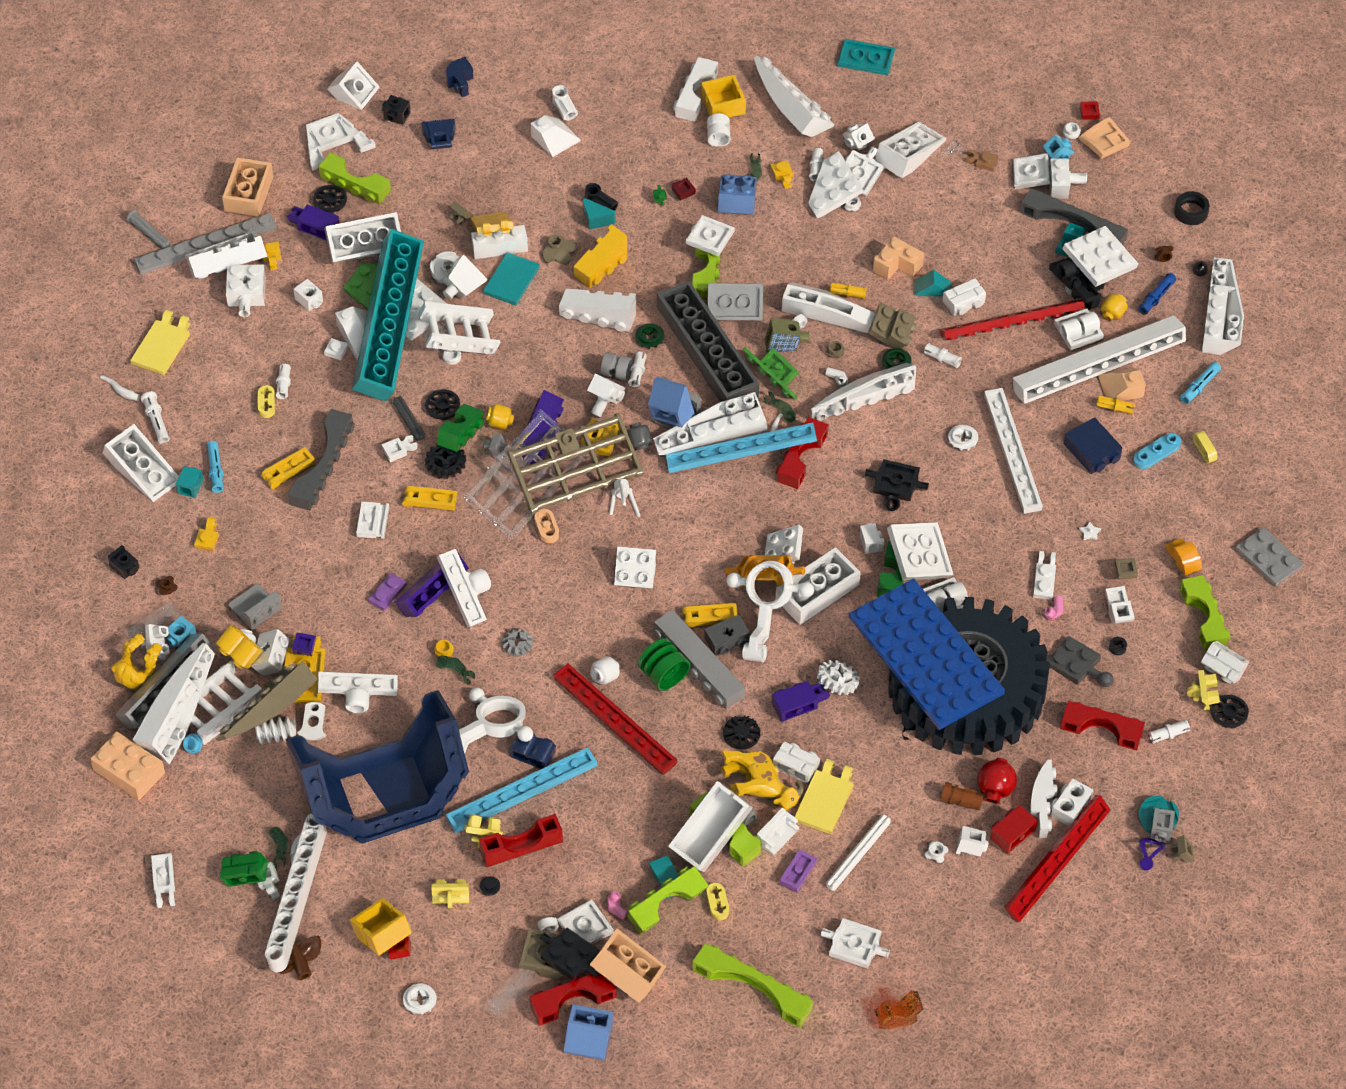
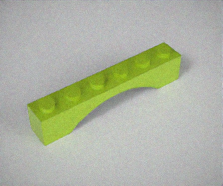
M705 943L693 960L692 971L709 980L729 979L754 986L774 1003L783 1020L798 1028H801L813 1009V1000L808 995L794 991L789 985L779 983L772 976L764 975L757 971L754 966L740 962L735 956L723 953L714 945L710 946Z

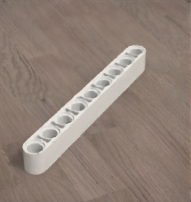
M312 813L305 819L265 951L269 968L273 972H281L288 965L327 834L326 825L316 823Z

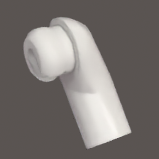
M830 367L827 368L826 376L834 378L839 387H844L848 384V378L844 371Z

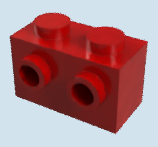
M1019 805L1016 809L1009 810L1004 819L998 820L992 825L990 839L1009 854L1036 831L1037 819Z

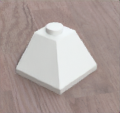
M355 62L337 76L327 89L338 101L362 110L379 89V85L358 62Z
M544 115L531 123V137L552 157L581 141L558 118Z

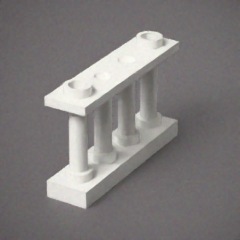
M424 301L418 312L419 319L429 320L432 333L425 344L427 348L494 354L500 345V340L490 339L487 327L494 315L492 309ZM437 321L446 322L448 334H439ZM454 323L463 324L465 336L456 335ZM471 325L480 326L482 338L473 337Z
M232 660L222 665L216 673L205 681L198 700V704L214 718L208 723H203L195 715L192 717L191 723L199 729L197 734L201 737L203 745L220 733L219 730L225 725L230 724L233 721V717L243 711L246 705L254 700L263 690L258 684L253 688H248L234 675L235 666ZM228 679L244 695L234 700L219 685ZM213 691L228 707L219 712L204 697Z

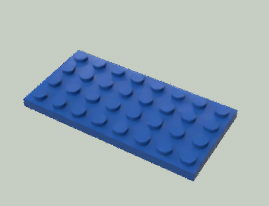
M914 578L849 613V619L938 730L1005 694L1003 686Z

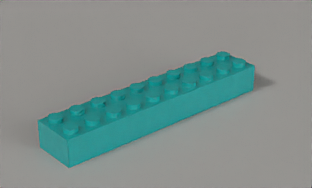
M390 229L382 241L352 390L382 401H387L395 390L424 245L423 240L394 229Z

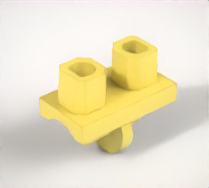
M1199 670L1200 686L1197 685V682H1192V686L1187 688V695L1193 697L1194 701H1199V697H1201L1204 710H1210V704L1220 702L1218 690L1208 691L1207 689L1218 687L1216 674L1205 675L1204 670Z
M470 814L468 823L464 824L463 830L466 833L479 834V836L472 835L471 841L478 842L477 847L480 848V838L495 833L503 834L500 830L499 818L489 817L487 827L480 826L482 816Z
M457 879L455 884H447L445 880H436L435 884L431 885L432 904L448 903V908H452L453 903H469V883H466L465 879Z

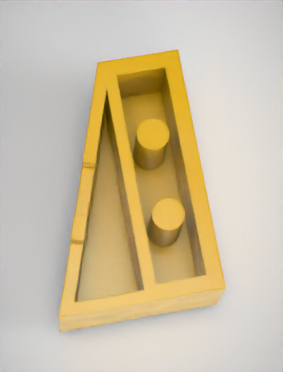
M612 224L608 227L610 231L605 237L597 239L598 244L592 251L588 250L574 265V277L589 288L594 284L598 285L604 276L610 275L615 267L619 264H624L627 260V235Z

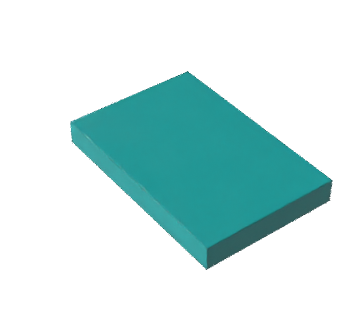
M844 39L837 67L888 76L895 48Z
M507 252L483 290V294L517 306L538 272L540 264Z

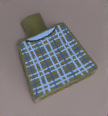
M771 318L765 336L766 352L768 353L772 348L777 352L796 351L799 342H809V332L800 331L798 321Z

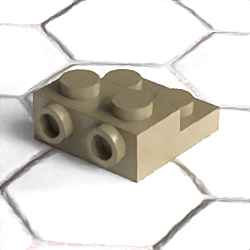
M881 302L876 309L868 333L892 348L902 349L904 346L907 347L912 339L909 334L916 328L917 324L914 323L916 317L901 308L895 311Z
M528 929L519 968L540 972L542 977L560 980L562 973L541 959V953L549 946L540 939L541 934L545 931ZM546 932L547 934H549V935H550L551 937H553V938H555V937H557V936L560 935V934H555V933Z

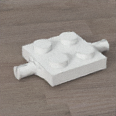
M871 147L867 155L852 150L846 160V163L864 190L860 194L864 197H867L884 169L883 165L873 159L878 151L874 147Z
M844 918L835 932L823 928L821 937L832 939V946L829 951L830 957L866 969L869 968L871 960L876 954L888 958L890 950L879 947L881 930Z

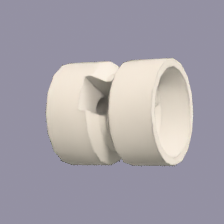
M718 113L708 117V143L712 146L728 145L731 140L728 116Z

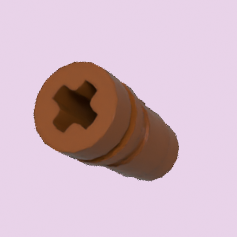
M945 783L940 801L945 803L949 801L952 805L956 803L963 807L980 810L984 795L976 793L977 791L966 787L962 789L958 788L959 785L952 786V783Z

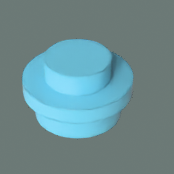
M189 734L183 741L184 749L192 754L198 753L202 748L201 737L198 734Z

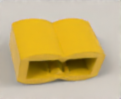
M230 625L216 642L220 647L218 650L227 657L230 655L234 659L232 662L240 669L242 667L249 669L263 651L255 642L233 625Z

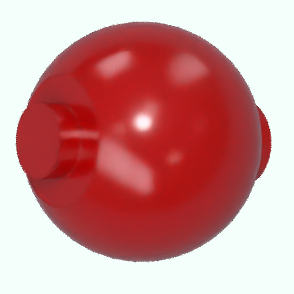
M996 758V760L988 761L978 772L977 784L980 791L985 794L984 800L986 802L999 804L1002 798L1011 795L1016 788L1017 774L1014 768L1007 763L1006 759Z

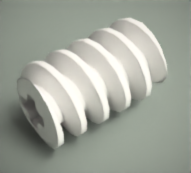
M286 716L284 722L278 717L276 723L271 718L268 724L264 722L255 727L256 739H258L260 744H263L264 738H266L268 743H271L272 737H274L276 742H279L280 736H282L286 742V738L289 735L290 737L296 736L295 716H293L292 721Z

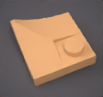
M1110 117L1097 123L1079 137V140L1091 148L1101 159L1128 147L1130 144L1129 139Z

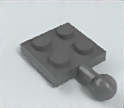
M1070 636L1064 640L1047 660L1049 661L1050 668L1077 685L1087 674L1098 679V683L1102 687H1109L1114 681L1111 673L1100 672L1093 668L1100 661L1101 654Z

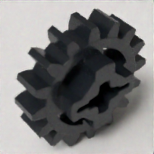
M436 443V448L431 446L430 452H426L425 464L427 465V470L431 471L432 476L438 474L439 479L442 475L446 479H448L449 475L455 477L456 472L461 474V468H465L466 455L464 449H459L455 452Z

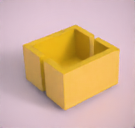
M735 75L701 82V97L709 116L720 113L730 118L745 114L746 99Z
M383 897L350 919L356 937L366 946L368 945L378 956L412 933L406 916Z

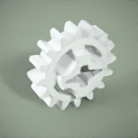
M831 660L828 663L823 662L817 672V679L820 680L819 684H824V689L829 688L831 693L836 692L839 695L842 692L846 695L849 692L854 693L859 685L860 676H857V671H852V666L847 667L845 662L839 663L838 660L835 663Z

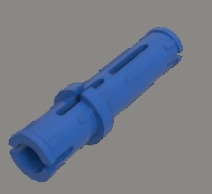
M1167 273L1154 290L1145 296V300L1138 306V311L1141 314L1147 315L1152 307L1159 303L1160 298L1176 281L1175 275Z

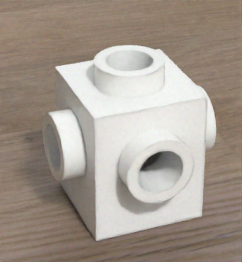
M868 123L854 124L848 127V131L843 134L845 144L851 150H863L869 142L875 139Z

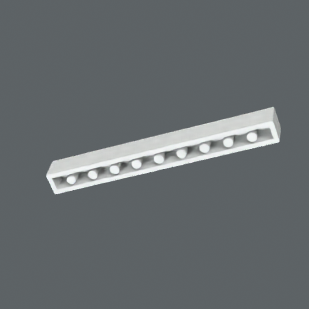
M1175 316L1168 317L1013 377V391L1026 404L1186 341V327Z

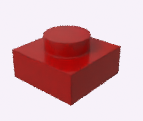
M1098 101L1080 102L1082 120L1100 119Z
M405 937L388 949L390 960L410 956V937Z

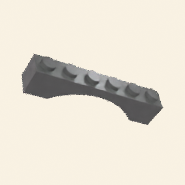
M1032 188L1021 202L1020 213L1033 219L1064 220L1086 228V231L1089 233L1106 226L1122 245L1127 239L1128 229L1107 221L1104 218H1100Z
M334 409L330 410L324 422L325 434L328 439L325 453L320 462L310 472L294 481L288 493L289 505L309 511L313 505H317L319 500L318 494L320 490L323 491L325 489L326 478L332 475L333 464L339 461L340 450L342 447H346L347 436L349 433L352 434L355 423H353L352 414Z

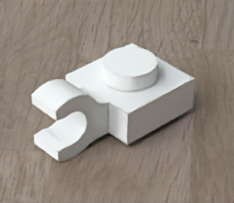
M269 862L266 870V881L257 883L261 890L266 888L267 894L271 895L272 899L275 900L280 897V893L275 886V883L280 881L274 864Z

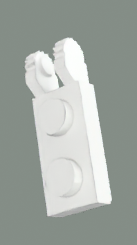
M1039 551L1033 598L1053 600L1056 552H1051L1050 564H1043L1044 551Z
M172 853L152 855L153 884L157 907L161 908L163 905L161 893L168 892L170 906H175Z

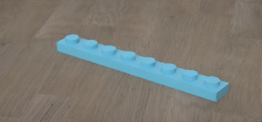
M808 423L666 454L669 473L816 442L817 438L814 424Z
M587 747L446 814V819L456 834L463 830L464 824L468 823L470 814L482 816L481 821L597 767V761Z

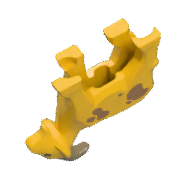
M722 750L721 754L724 757V764H727L721 767L724 778L730 776L733 772L746 774L748 782L730 784L729 789L735 795L749 794L762 798L776 797L778 799H775L773 803L778 804L781 808L783 807L786 811L794 807L801 799V794L803 793L802 783L799 780L795 782L797 789L783 785L778 779L777 766L773 765L771 758L761 751L753 752V750L748 751V753Z

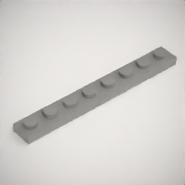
M268 213L134 258V261L142 275L186 260L185 255L251 231L260 235L275 230L277 227L271 214Z

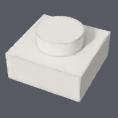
M331 338L324 351V355L342 360L349 345L346 342Z

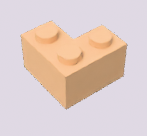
M893 237L874 258L873 272L887 280L897 269L914 277L923 266L924 252Z

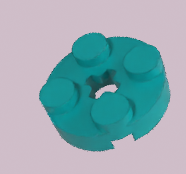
M1152 796L1143 801L1138 812V820L1148 833L1151 834L1155 808L1175 811L1173 829L1176 828L1179 810L1173 801L1170 800L1169 802L1162 796Z

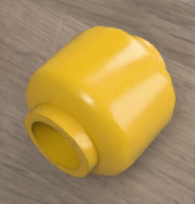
M1118 293L1109 294L1100 307L1103 317L1109 321L1113 319L1120 320L1128 308L1126 298Z
M494 404L492 407L489 406L485 421H488L490 427L505 430L508 425H512L514 415L511 414L510 407Z

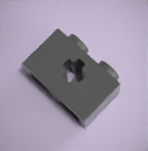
M736 615L705 628L704 639L715 656L719 654L724 655L735 647H744L745 643H748L750 640V631L741 616Z

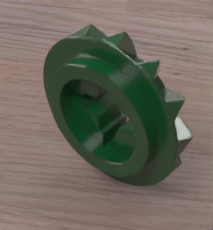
M644 324L635 332L636 342L641 347L646 346L650 349L654 346L657 348L659 344L663 343L664 331L656 324ZM653 334V338L647 339V336Z
M900 348L889 349L882 356V364L886 369L904 363L911 364L912 361L910 354ZM898 357L899 362L897 365H895L894 361Z

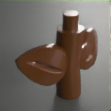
M311 936L305 939L300 946L295 940L286 969L277 973L286 974L295 969L298 980L301 981L309 978L312 973L307 961L314 960L321 951L320 936Z

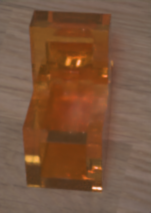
M911 990L900 1001L885 1000L874 1011L881 1029H895L917 1022L916 1016L923 1010L918 991Z

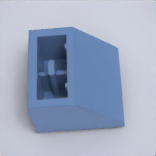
M731 174L721 175L718 212L754 215L757 177L748 175L734 176Z
M660 377L654 379L648 402L652 418L682 428L695 414L687 386Z
M573 1004L567 1026L564 1053L605 1061L614 1026V1012Z

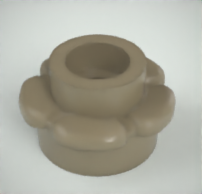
M832 341L826 348V352L832 358L843 356L845 350L839 341Z

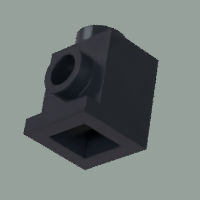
M123 545L108 555L109 566L124 579L137 573L139 569L138 560L125 550Z

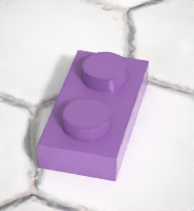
M391 573L369 597L368 602L385 611L407 586V581Z
M799 849L781 877L779 884L798 893L816 865L817 858Z

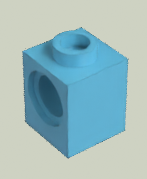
M180 616L168 626L169 634L165 640L170 647L178 649L191 634H196L195 626L183 616Z

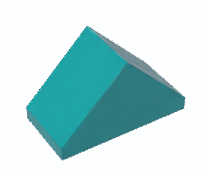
M586 198L583 199V212L589 229L615 224L616 211Z
M934 269L914 280V296H943V292L951 289V281Z

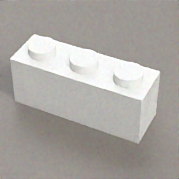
M525 225L513 226V229H509L510 233L502 234V231L491 232L492 236L484 237V234L472 232L471 243L474 259L506 255L507 252L511 254L528 252Z

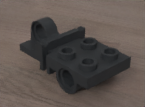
M1070 257L1050 263L1049 270L1069 289H1072L1071 296L1074 299L1077 297L1081 298L1084 301L1085 308L1088 310L1098 307L1102 295L1098 290L1104 289L1105 283L1095 287Z

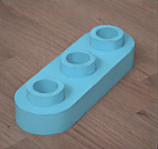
M1168 433L1136 452L1133 458L1134 465L1140 469H1147L1174 453L1181 446L1180 436L1175 433Z

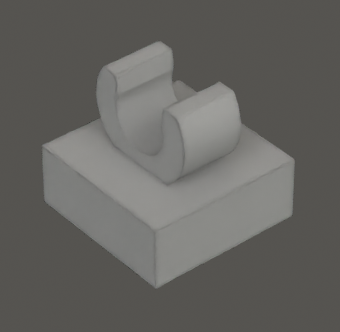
M494 434L492 440H485L483 445L484 448H488L487 453H492L494 458L498 460H503L508 446L501 434Z

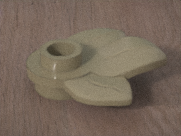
M552 235L546 242L547 247L543 250V259L546 263L556 260L560 264L567 265L571 260L570 253L575 252L578 248L574 242L563 240L558 235Z

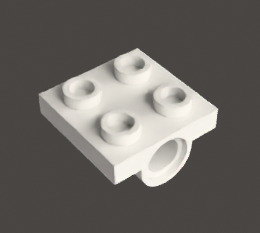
M1084 309L1054 319V325L1070 351L1103 340L1104 334L1100 329L1099 318L1095 312H1089L1088 309Z
M800 525L767 534L765 555H790L792 564H795V561L800 559L803 528Z
M617 547L614 585L653 588L656 550Z
M954 577L923 589L941 612H943L945 599L954 598L957 609L963 608L965 597H968L963 583L957 582Z

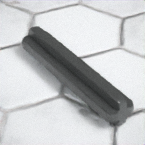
M403 397L395 398L393 400L394 405L417 441L423 440L425 433Z

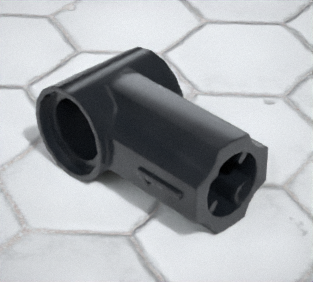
M589 183L586 185V199L611 210H616L619 202L602 192L598 184Z

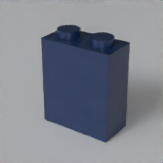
M1095 417L1065 433L1063 444L1090 474L1096 471L1101 472L1106 465L1110 463L1115 464L1121 458L1122 446Z

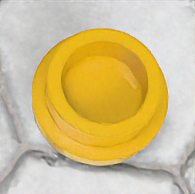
M440 640L434 647L435 655L442 659L449 658L454 652V647L448 640Z

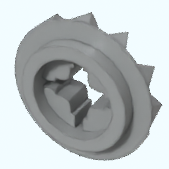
M521 628L518 630L511 629L510 632H505L502 638V647L510 655H524L533 647L532 635L528 633V630L523 631ZM519 636L520 641L519 644H517L516 646L515 641L516 638H518Z

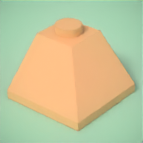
M1132 367L1098 375L1105 397L1119 398L1118 400L1122 401L1144 397L1146 384L1141 371Z

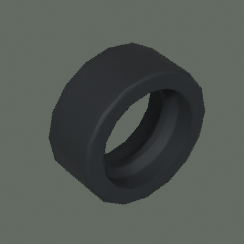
M1189 191L1180 194L1175 204L1174 213L1176 218L1187 225L1203 223L1208 217L1209 200L1199 192ZM1194 203L1203 210L1199 213H1189L1182 208V205Z

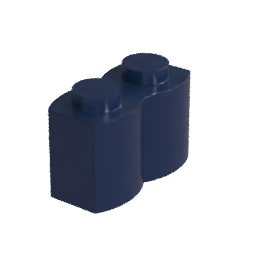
M534 733L532 739L527 742L521 741L516 736L509 748V756L539 769L547 767L556 753V745L550 739L537 738Z

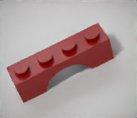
M810 417L801 425L813 423L817 441L793 446L790 450H787L783 457V463L778 465L775 473L778 475L777 482L795 489H799L806 476V465L800 460V455L808 449L821 448L828 436L829 424Z
M1068 701L1060 729L1080 735L1082 731L1089 727H1104L1115 735L1118 746L1137 751L1145 722L1136 718L1125 717L1118 713L1107 712L1098 707L1086 706L1080 702Z
M555 813L537 819L533 826L523 833L514 836H503L495 833L480 838V853L486 867H490L562 843L563 830Z
M601 973L597 978L591 974L577 977L574 981L557 984L552 989L534 993L530 996V1006L538 1025L541 1026L559 1019L561 1006L571 998L586 997L597 1005L617 998L616 986Z

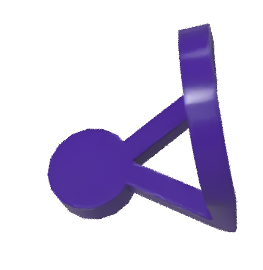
M1142 838L1139 840V844L1144 858L1140 861V867L1147 871L1154 865L1152 858L1165 848L1166 843L1156 841L1155 839ZM1145 843L1159 845L1160 847L1148 857Z

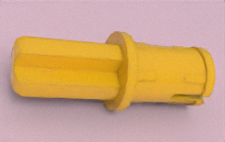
M831 283V293L845 295L847 298L851 296L865 299L866 287L852 286L851 283L849 285Z
M1099 396L1097 399L1098 407L1131 415L1133 409L1130 408H1134L1135 403Z

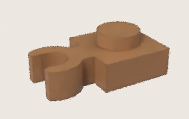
M968 150L967 155L972 157H965V162L969 164L976 163L978 168L993 171L998 155L984 151L977 154L973 150Z

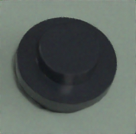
M485 877L480 882V890L485 895H495L500 890V882L495 877Z

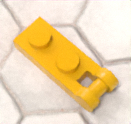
M304 447L265 469L261 473V477L268 481L271 489H274L284 481L316 464V461Z
M407 486L404 493L406 497L403 498L402 505L405 507L416 506L455 511L458 491Z
M736 603L687 606L682 609V615L685 617L683 621L689 628L715 625L736 616L737 606Z

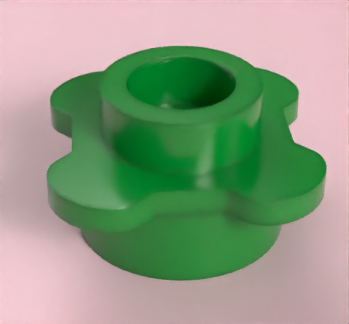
M657 185L658 189L653 190L654 200L656 204L662 203V206H665L664 200H667L666 191L661 189L660 185Z

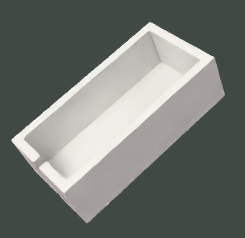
M717 781L668 847L695 866L699 871L705 872L753 807L741 797L735 795L724 784Z

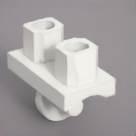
M152 624L145 625L146 641L141 644V648L146 649L147 654V650L153 643H159L162 646V650L157 656V660L166 661L165 656L169 654V646L165 644V637L169 634L168 627Z

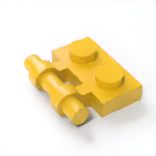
M591 418L590 422L587 423V425L596 423L597 420ZM616 423L587 434L592 444L618 435L620 430ZM597 433L596 438H593L592 435ZM583 437L580 440V448L586 446ZM615 444L595 450V454L610 457Z

